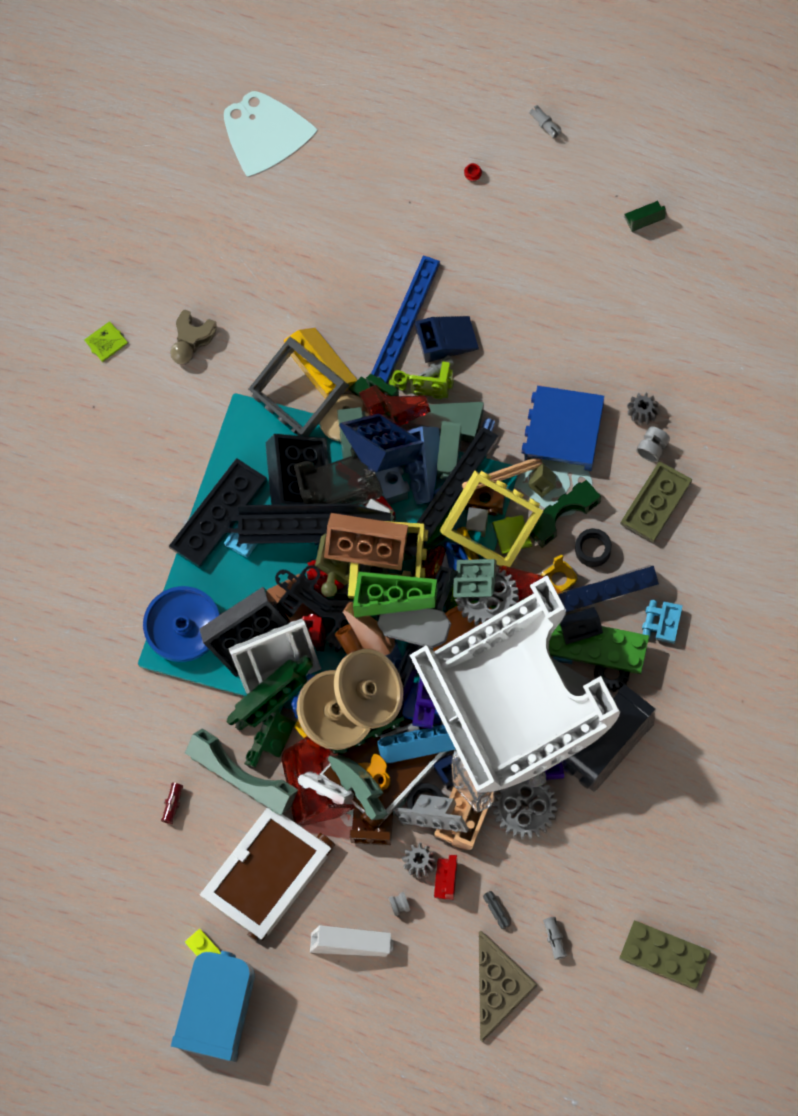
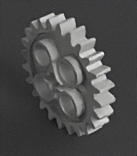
M496 567L495 586L492 597L455 599L456 604L459 605L457 606L458 611H462V617L468 616L469 623L475 620V625L477 626L480 622L484 623L517 604L515 601H519V596L517 595L519 591L516 587V581H512V575L506 576V570L500 573L499 567ZM497 589H504L502 592H495ZM473 600H479L476 604L470 603ZM492 605H496V606H497V607H496L495 609H493V610L488 609V608H489L490 606H492Z
M535 776L532 780L528 779L514 786L498 790L501 795H494L497 802H493V807L497 809L493 810V814L499 815L495 818L496 822L502 821L500 829L507 827L506 834L513 831V838L517 834H521L522 840L525 834H528V837L532 839V833H535L538 837L540 836L539 830L546 833L545 825L552 826V822L549 819L555 820L556 815L552 812H557V807L552 806L557 804V799H551L555 793H548L550 785L543 787L544 780L537 783V776ZM529 790L532 794L529 797H523L521 792ZM513 802L516 804V807L510 810L506 808V804ZM537 804L543 805L544 810L537 812L534 810V806ZM521 805H528V810L526 808L521 810ZM518 813L515 818H511L512 815ZM521 817H527L529 822L523 825L518 820Z

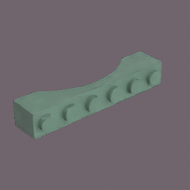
M203 728L192 735L185 754L190 756L192 760L201 763L209 771L215 772L226 782L232 783L240 791L252 796L257 802L263 803L274 813L282 815L291 808L298 789L284 780H264L243 771L228 757L219 739Z

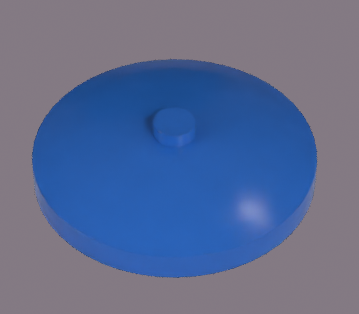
M189 586L173 587L161 592L150 602L143 618V632L151 649L162 658L174 662L192 661L209 651L202 641L199 629L220 614L214 601L205 592Z

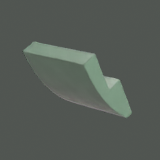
M495 559L457 560L456 571L458 573L456 578H454L453 597H492L497 561Z

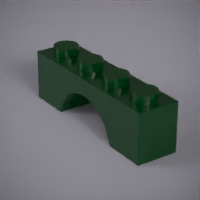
M587 480L577 483L571 492L561 495L557 500L558 502L553 506H547L543 510L530 533L531 537L541 548L557 537L555 523L563 513L580 511L587 514L601 503V495Z

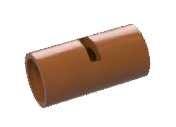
M350 625L340 628L335 633L347 655L363 649Z

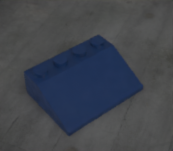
M381 414L341 422L339 425L361 462L367 465V468L372 472H380L415 462L424 443Z

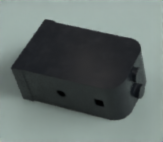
M625 684L613 698L620 711L619 717L613 726L595 742L563 760V769L570 776L574 775L579 779V783L587 789L590 788L593 792L603 784L641 738L654 726L656 709Z

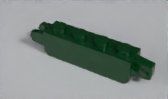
M305 655L296 662L292 659L285 662L235 705V710L229 714L227 723L231 726L235 724V728L239 731L248 725L254 728L303 688L307 682L306 674L313 667L311 658Z

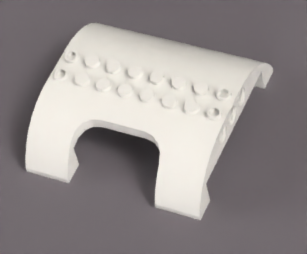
M548 576L530 585L534 594L443 647L433 651L426 645L410 655L477 792L501 790L535 777L595 742L613 726L620 714L601 676L583 686L586 694L583 696L572 695L561 678L549 653V640L556 627L562 621L566 609Z

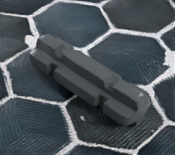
M492 891L485 893L483 898L486 904L488 903L494 918L498 920L500 928L505 929L510 925L507 916L505 917V912L498 900H495L494 893Z

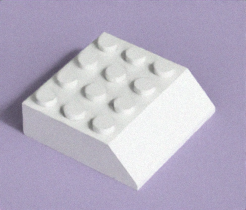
M303 619L292 621L287 625L228 648L246 694H249L289 659L296 662L306 655L311 658L313 667L308 671L309 674L321 669Z

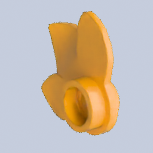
M373 754L371 763H359L372 776L381 790L388 788L390 776L386 773L387 764L380 755ZM380 777H383L384 782L382 784L378 783V779Z

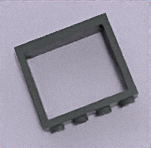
M289 337L248 390L253 393L252 397L260 403L262 401L266 404L264 407L272 414H278L279 421L286 426L287 424L292 426L291 431L298 436L309 437L350 385L297 340ZM294 350L336 385L304 427L262 392Z

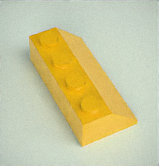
M316 328L297 330L289 336L297 340L350 386L345 391L357 381ZM294 350L290 356L326 399L336 385Z

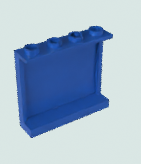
M537 385V390L532 393L531 403H534L533 409H529L528 420H531L530 426L526 425L525 429L527 443L522 445L521 454H524V461H527L528 457L583 465L585 471H592L604 406V395Z

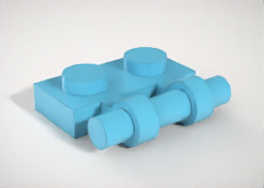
M650 600L649 606L646 607L645 611L647 614L646 620L642 625L643 634L649 635L650 638L651 632H656L655 640L675 644L683 605L663 602L661 609L657 608V601ZM654 616H660L658 625L653 624Z

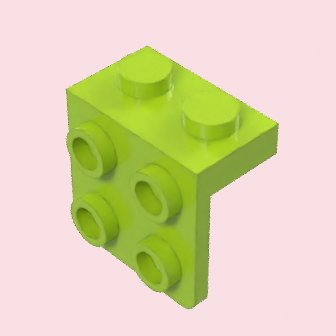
M442 361L439 378L410 375L411 393L419 397L427 395L436 399L448 398L450 388L453 389L454 386L453 370L450 369V362Z

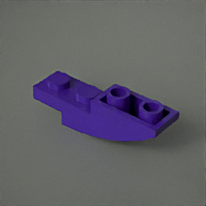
M419 675L412 726L432 729L435 706Z

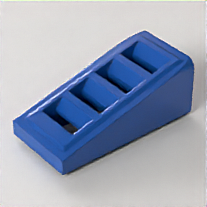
M448 541L444 543L449 568L456 570L457 560H469L461 544Z

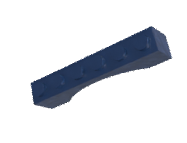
M648 565L602 581L558 592L557 594L566 612L659 585L654 566Z

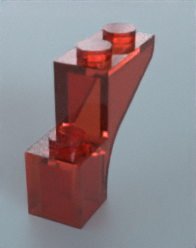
M376 385L359 392L369 416L375 414L383 415L389 412L392 420L398 426L407 424L409 421L431 412L425 396H387Z

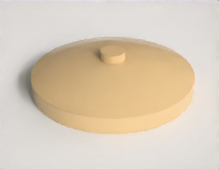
M372 649L354 651L345 656L339 663L334 677V691L338 705L344 715L357 726L367 729L379 728L392 722L398 715L403 702V685L394 664L384 654Z
M329 670L315 675L303 686L297 701V715L302 729L312 741L324 748L342 750L362 741L370 729L357 726L344 715L338 705L334 691L336 670Z

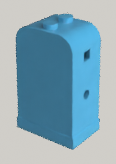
M221 951V954L203 952L196 957L171 1047L237 1062L239 1044L255 980V971L249 963L236 958L235 954Z

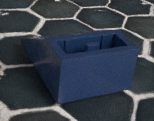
M470 316L429 317L415 321L416 333L425 363L443 359L447 355L452 357L479 350Z

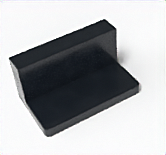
M595 607L566 615L559 624L566 645L603 634L600 618Z

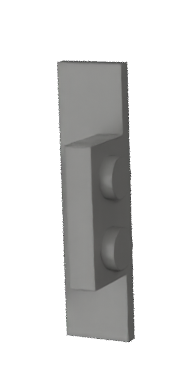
M421 794L412 809L399 807L394 809L399 821L405 825L432 827L455 832H468L469 830L462 816L451 815L456 806L453 798Z

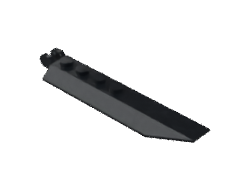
M355 504L237 505L239 515L225 517V521H238V528H227L225 533H238V544L320 543L321 536L327 534V525L331 513L391 522V513Z

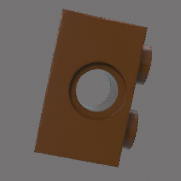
M488 486L481 487L474 491L465 506V510L469 511L470 507L488 510V515L491 516L503 515L506 496ZM482 498L490 499V501L486 503L481 502L480 500Z

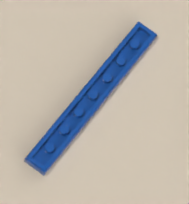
M423 255L371 372L374 376L381 377L387 384L440 266L439 260Z

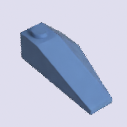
M422 426L407 431L424 442L415 462L405 464L406 466L404 467L405 473H408L411 479L410 487L417 505L429 503L433 499L440 444L438 427Z

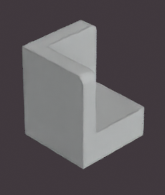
M469 507L466 530L481 532V537H485L488 510Z

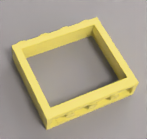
M474 470L443 523L440 532L486 559H495L497 565L509 570L543 510L539 507L540 503L530 498L528 501L523 498L524 494L514 489L512 492L507 489L508 485L502 481L497 480V482H494L490 479L491 476L483 471L478 473ZM479 482L533 511L506 558L452 529Z
M392 522L408 525L407 533H418L415 577L425 578V568H422V560H426L427 549L423 548L424 541H428V530H425L424 524ZM352 562L350 563L348 598L354 600L360 564Z

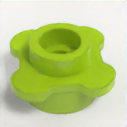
M396 370L389 384L403 391L406 389L410 375Z

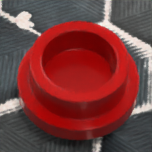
M471 163L465 167L464 176L470 181H476L481 178L482 169L479 165Z

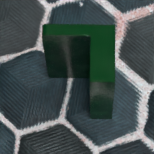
M655 201L625 213L624 218L631 232L665 219L666 208L665 206L661 207L659 202Z

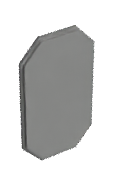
M429 608L380 614L378 626L386 637L434 648L446 642L451 622L443 611Z

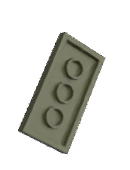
M659 461L621 520L620 525L654 543L692 483V479Z
M634 920L619 959L696 990L711 951Z

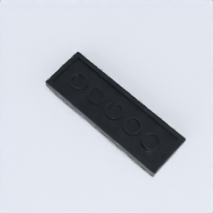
M236 458L170 543L169 548L198 568H201L227 534L225 529L231 528L236 522H227L225 517L238 516L237 505H249L268 481L267 477Z

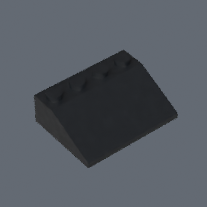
M273 434L266 442L271 505L333 504L326 438Z
M262 587L199 630L205 646L237 677L239 674L228 648L287 625L291 621L271 594Z

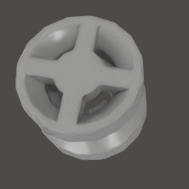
M401 892L399 896L389 897L395 916L399 915L402 911H410L404 892Z

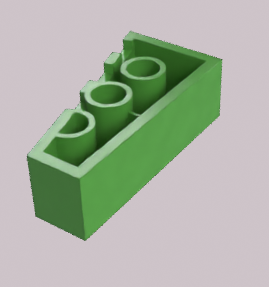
M358 572L353 603L354 617L435 608L438 592L437 579Z

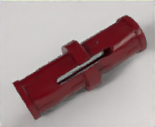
M171 783L168 798L164 802L165 809L161 818L162 822L173 824L176 810L180 807L179 799L183 785ZM173 796H175L172 809L169 811Z

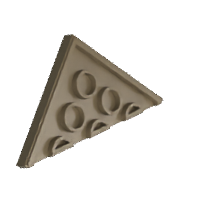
M480 930V1041L483 1042L537 987V984Z

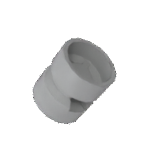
M649 427L644 435L645 440H641L636 451L644 459L650 462H658L663 453L662 449H665L670 441V436L657 427Z

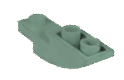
M343 755L328 757L331 768L339 777L341 785L346 791H355L357 799L362 803L365 813L371 820L383 819L388 815L378 798L383 794V791L364 768Z

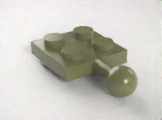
M324 534L320 539L315 567L328 574L327 582L321 588L322 594L326 597H333L337 592V587L334 584L335 580L343 585L349 583L351 562L324 558L326 534Z

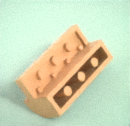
M464 764L449 798H453L456 802L451 815L462 816L469 830L468 832H455L446 829H436L434 837L452 843V846L471 850L495 791L477 792Z

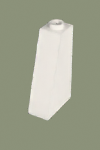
M319 925L311 933L310 953L386 957L393 950L391 933Z

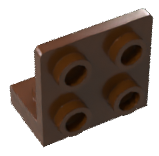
M354 806L352 830H350L349 837L351 843L391 845L393 812L379 827L372 830L360 819L362 812Z

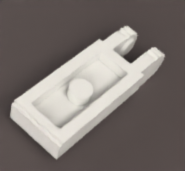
M311 771L300 775L298 778L299 785L316 790L317 794L327 796L336 804L344 805L353 799V792L346 791L344 787Z

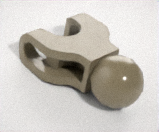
M183 310L176 320L177 342L174 343L170 350V356L177 364H186L192 359L193 352L195 353L199 347L208 345L217 330L216 321L207 319L202 326L194 327L191 325V312Z

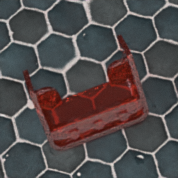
M308 736L287 748L282 754V765L286 782L298 789L291 805L293 819L297 825H309L336 819L355 808L354 804H336L327 796L317 794L316 790L299 785V776L308 771L320 775L324 770L323 763L328 760L331 754L330 749L316 744Z

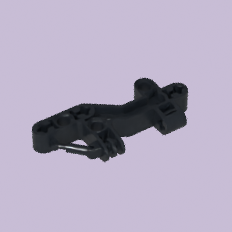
M313 565L306 566L298 577L286 569L279 570L275 575V581L286 591L278 602L283 612L291 618L303 603L319 616L333 618L335 625L323 642L330 643L329 646L331 648L334 646L336 648L335 651L338 652L342 646L334 631L337 627L339 629L342 628L341 623L346 619L343 610L348 603H354V600H328L314 590L313 586L320 577V571ZM310 568L315 569L317 572L316 578L312 580L306 577V571ZM285 573H287V578L291 582L293 578L297 580L292 584L290 590L287 588L289 586L287 582H279L280 574L284 575ZM283 602L287 603V604H288L289 606H291L293 609L289 608V607H288L287 605H285Z

